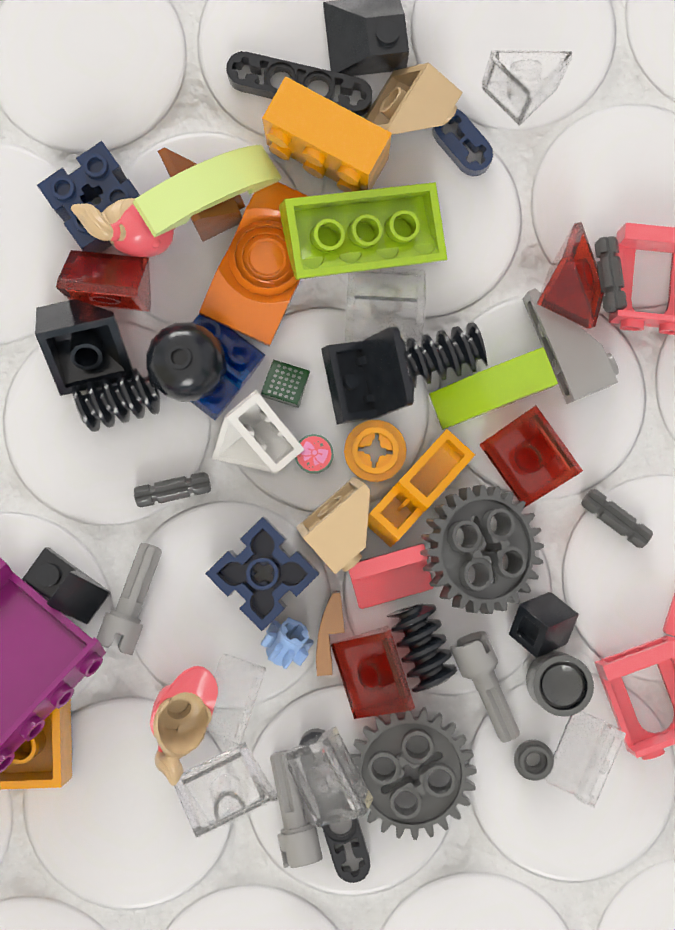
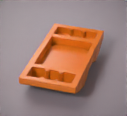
M280 182L254 192L244 211L235 236L217 268L199 311L200 315L270 347L301 280H295L291 267L279 205L284 199L307 197V195Z

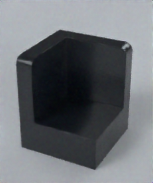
M548 592L519 604L509 635L533 656L538 658L568 643L579 614L553 593Z

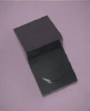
M49 547L43 549L22 578L23 581L49 599L47 605L86 625L89 624L111 593Z

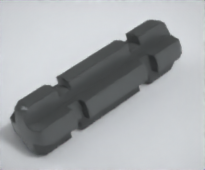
M614 236L601 237L594 244L596 257L600 258V261L597 262L601 292L605 293V296L602 297L603 308L607 313H612L627 307L626 293L621 291V288L624 287L621 259L619 256H616V253H619L618 240Z
M200 472L191 474V478L182 476L156 482L154 486L149 484L134 488L135 502L138 507H147L154 505L156 501L158 503H165L190 497L192 493L195 495L209 493L211 491L210 479L207 473Z
M591 489L585 495L581 502L585 509L592 514L597 513V518L621 536H628L627 540L634 546L643 548L647 545L653 536L652 530L642 523L637 524L636 518L613 501H606L607 497L597 489Z

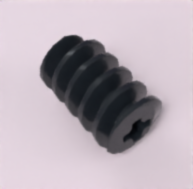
M474 322L467 324L465 334L459 326L453 327L450 338L444 330L437 331L435 343L428 334L422 335L420 347L413 338L407 339L405 358L414 388H416L418 375H421L427 384H431L432 372L434 371L438 373L442 380H446L447 368L449 367L453 369L458 377L462 376V365L464 363L468 365L472 373L477 372L478 360L482 359L484 364L488 365L483 338L478 326Z
M136 368L132 369V381L130 382L126 380L122 373H117L116 386H112L109 380L103 377L102 390L99 391L91 381L87 382V394L82 395L76 386L72 387L75 406L80 418L92 432L99 431L101 421L106 427H113L115 415L122 423L129 422L130 410L138 419L144 418L145 406L154 415L160 411L159 390L153 385L148 372L147 377L143 378Z
M416 604L386 615L387 617L399 618L400 620L391 628V631L394 633H404L405 635L396 643L397 648H409L410 650L409 653L401 658L402 663H414L415 665L413 669L406 673L407 678L420 679V682L411 689L412 692H419L438 686L449 680L457 672L454 664H443L450 659L452 653L449 649H438L447 639L444 634H433L442 625L439 619H428L437 610L434 604Z

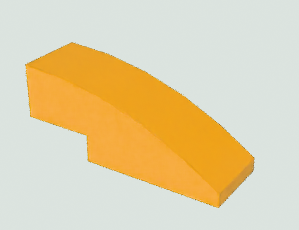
M446 429L368 514V527L391 548L433 504L473 459L475 454Z

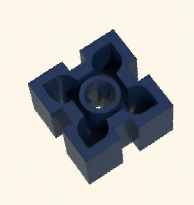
M102 141L76 158L81 167L68 175L62 167L37 184L51 207L64 221L63 224L74 240L91 260L111 247L112 244L109 240L102 241L88 233L77 216L72 212L71 206L85 203L94 206L92 200L100 197L102 201L94 207L103 212L108 206L120 199L137 198L140 196Z
M262 517L240 538L247 547L239 555L233 550L227 551L205 573L227 597L237 591L246 600L239 609L261 631L286 608L287 605L281 598L289 590L297 597L320 574L299 550L290 556L281 547L287 538L266 517ZM258 563L262 566L270 564L273 567L274 571L270 574L274 578L271 583L266 579L258 582L254 577L258 573L254 569Z

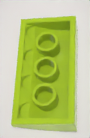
M436 182L284 199L279 205L283 233L295 280L448 260Z

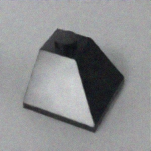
M335 0L323 2L331 71L358 76L393 72L407 68L409 46L405 13L400 0Z
M76 299L36 308L35 336L60 396L71 394L73 386H76L79 391L87 390V382L89 381L92 382L95 388L102 387L103 377H106L111 384L117 383V373H122L127 381L132 380L133 366L114 312Z

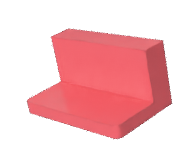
M421 543L364 559L351 568L349 574L359 608H368L433 589L434 586L429 584L432 580L430 571L423 570L427 565L428 556L420 555V551L425 549V545Z

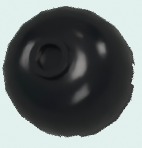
M192 322L174 323L161 329L151 340L146 353V369L153 385L165 396L180 402L196 401L210 396L221 385L227 370L225 352L220 340L206 327Z

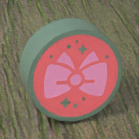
M317 434L303 437L299 443L305 450L295 457L298 466L303 471L311 474L324 472L333 461L331 443L325 437Z

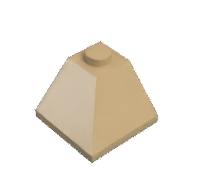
M429 62L395 70L390 75L364 119L391 132L392 135L443 126L456 113L457 106L455 104L463 92Z
M352 477L296 527L303 539L334 574L341 569L346 572L353 568L362 558L360 552L366 548L370 489L356 477Z

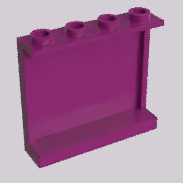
M1 558L0 773L12 763L15 757L14 752L25 740L30 741L40 733L45 725L44 720L55 708L63 707L74 694L73 688L85 676L89 677L98 670L103 662L102 657L106 654L99 640L95 637L92 639L60 611L47 605L48 601L18 577Z

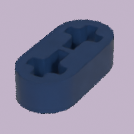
M457 109L448 124H453L454 122L458 124L456 133L461 139L459 140L451 131L444 134L442 132L444 125L433 127V137L463 173L469 176H480L487 171L492 162L493 148L468 117ZM465 145L473 153L479 150L483 153L481 164L476 160L471 163L467 161L469 151Z

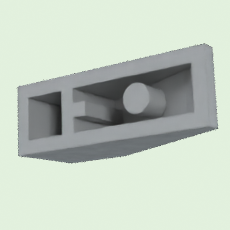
M536 288L526 293L522 300L541 345L546 351L566 404L601 391L618 382L616 375L619 373L617 363L611 353L606 354L603 345Z

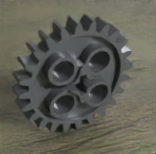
M485 485L473 486L472 490L470 487L460 488L459 496L457 494L445 496L448 506L443 504L434 507L439 515V519L430 518L426 520V523L433 528V532L421 535L422 539L430 542V548L420 551V555L431 557V562L423 570L435 572L436 576L429 584L435 587L444 586L439 597L441 599L453 598L452 607L462 609L465 607L468 613H478L480 610L482 614H493L494 609L496 611H507V602L511 604L520 603L518 592H531L526 580H538L539 576L532 570L533 565L543 564V560L535 556V551L544 548V544L534 542L533 537L541 532V528H530L529 523L534 519L535 515L534 513H521L526 503L524 501L512 503L513 492H502L500 494L499 486L486 489ZM493 516L497 521L495 533L492 531L490 524ZM459 528L464 533V540L461 546L456 540V533ZM504 554L508 557V567L506 570L502 566ZM471 566L475 570V579L472 583L468 579V571Z
M406 706L405 715L399 718L394 709H390V721L387 723L377 715L375 721L378 729L373 730L368 726H364L363 733L368 740L355 739L353 745L361 754H350L348 759L350 763L358 766V768L352 769L347 773L348 779L358 781L357 784L350 788V795L363 796L357 803V809L363 810L368 807L371 809L367 818L368 823L381 818V832L383 833L391 825L396 826V837L399 839L405 829H410L413 840H417L420 828H425L430 838L434 837L433 825L436 823L444 830H448L446 819L448 815L458 820L461 819V814L456 807L457 804L464 806L471 804L470 799L463 791H473L476 789L475 783L466 779V776L477 773L476 766L465 764L466 761L474 756L471 749L460 750L467 741L466 736L459 735L453 738L452 735L455 732L456 724L452 722L443 728L441 726V713H438L432 721L428 720L425 707L422 708L418 717H413L410 706ZM415 735L425 737L429 742L427 749L422 753L411 752L406 746L410 737ZM434 753H442V757L438 760L431 761L419 768L418 779L414 780L410 775L406 776L390 791L382 792L381 788L383 786L391 784L405 775L406 765L409 764L415 769L426 762ZM380 757H388L395 763V769L387 775L379 774L373 767L374 761ZM435 770H444L450 775V780L445 786L435 787L428 781L429 775ZM403 791H408L416 796L417 801L410 808H402L396 804L395 797Z

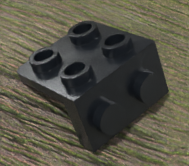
M388 327L363 341L333 344L321 348L337 425L376 419L413 404L414 383L409 376L405 358L406 345L398 327Z

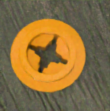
M368 420L357 425L349 433L344 446L345 460L351 471L361 479L370 482L388 480L398 473L405 462L406 443L400 431L392 424L383 420ZM375 434H377L380 447L386 449V451H392V454L379 456L375 468H372L370 455L365 454L364 451H358V448L370 447L372 440L375 439Z

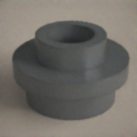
M527 740L516 749L514 765L522 777L537 781L550 774L554 766V756L551 749L545 743L539 740ZM531 753H538L540 755V761L535 766H530L526 762L528 755Z

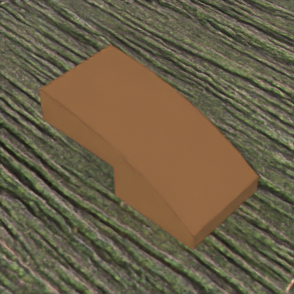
M340 591L332 592L322 616L316 650L317 676L333 675L329 634L345 633Z

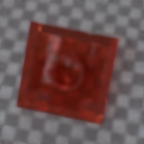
M578 222L572 226L551 264L537 304L588 329L596 326L604 293L601 292L598 267L583 224Z
M71 250L57 279L56 288L69 300L76 299L97 307L150 312L149 258Z
M537 405L479 444L517 499L526 503L525 507L583 471Z
M388 625L331 644L354 719L411 711L415 708Z

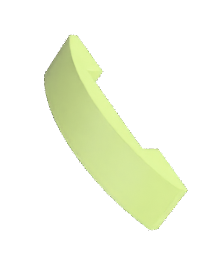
M262 145L247 146L215 156L176 174L134 199L133 204L152 235L157 237L187 223L192 215L246 191L250 195L279 182L282 177Z

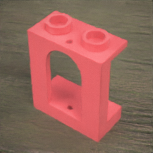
M625 223L616 235L619 246V253H616V256H619L621 259L624 287L621 288V291L626 293L627 307L610 313L609 323L620 324V329L627 331H642L644 326L658 327L661 334L675 335V227ZM636 250L672 253L669 298L664 314L636 312L632 307L631 297Z
M667 635L594 662L626 749L636 758L642 757L643 760L659 757L665 753L664 748L675 744V638ZM657 664L673 706L674 717L667 729L662 732L653 733L643 729L638 722L622 676Z

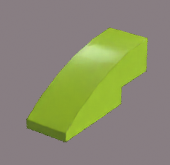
M541 347L429 393V397L440 426L444 430L550 389L557 385L558 382L544 347Z

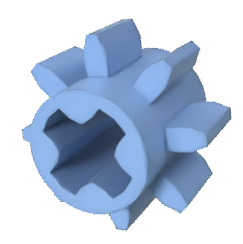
M288 617L282 625L278 621L273 620L266 631L267 634L262 640L261 645L267 647L266 653L269 661L287 669L292 661L299 666L302 665L308 657V650L314 641L308 638L309 634L305 625Z

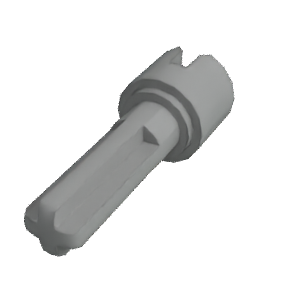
M147 543L139 545L116 610H111L110 613L106 612L96 639L99 640L102 646L109 648L113 643L115 635L119 634L122 635L118 644L120 652L133 655L143 628L138 616L162 554L161 549Z
M479 631L458 639L457 646L451 645L450 650L462 677L472 679L498 738L503 743L516 739L520 735V731L494 672L498 659L486 632Z
M290 750L276 752L270 756L284 825V828L280 830L281 833L277 835L284 868L288 866L297 868L319 862L323 857L317 828L310 822L307 823L293 753Z

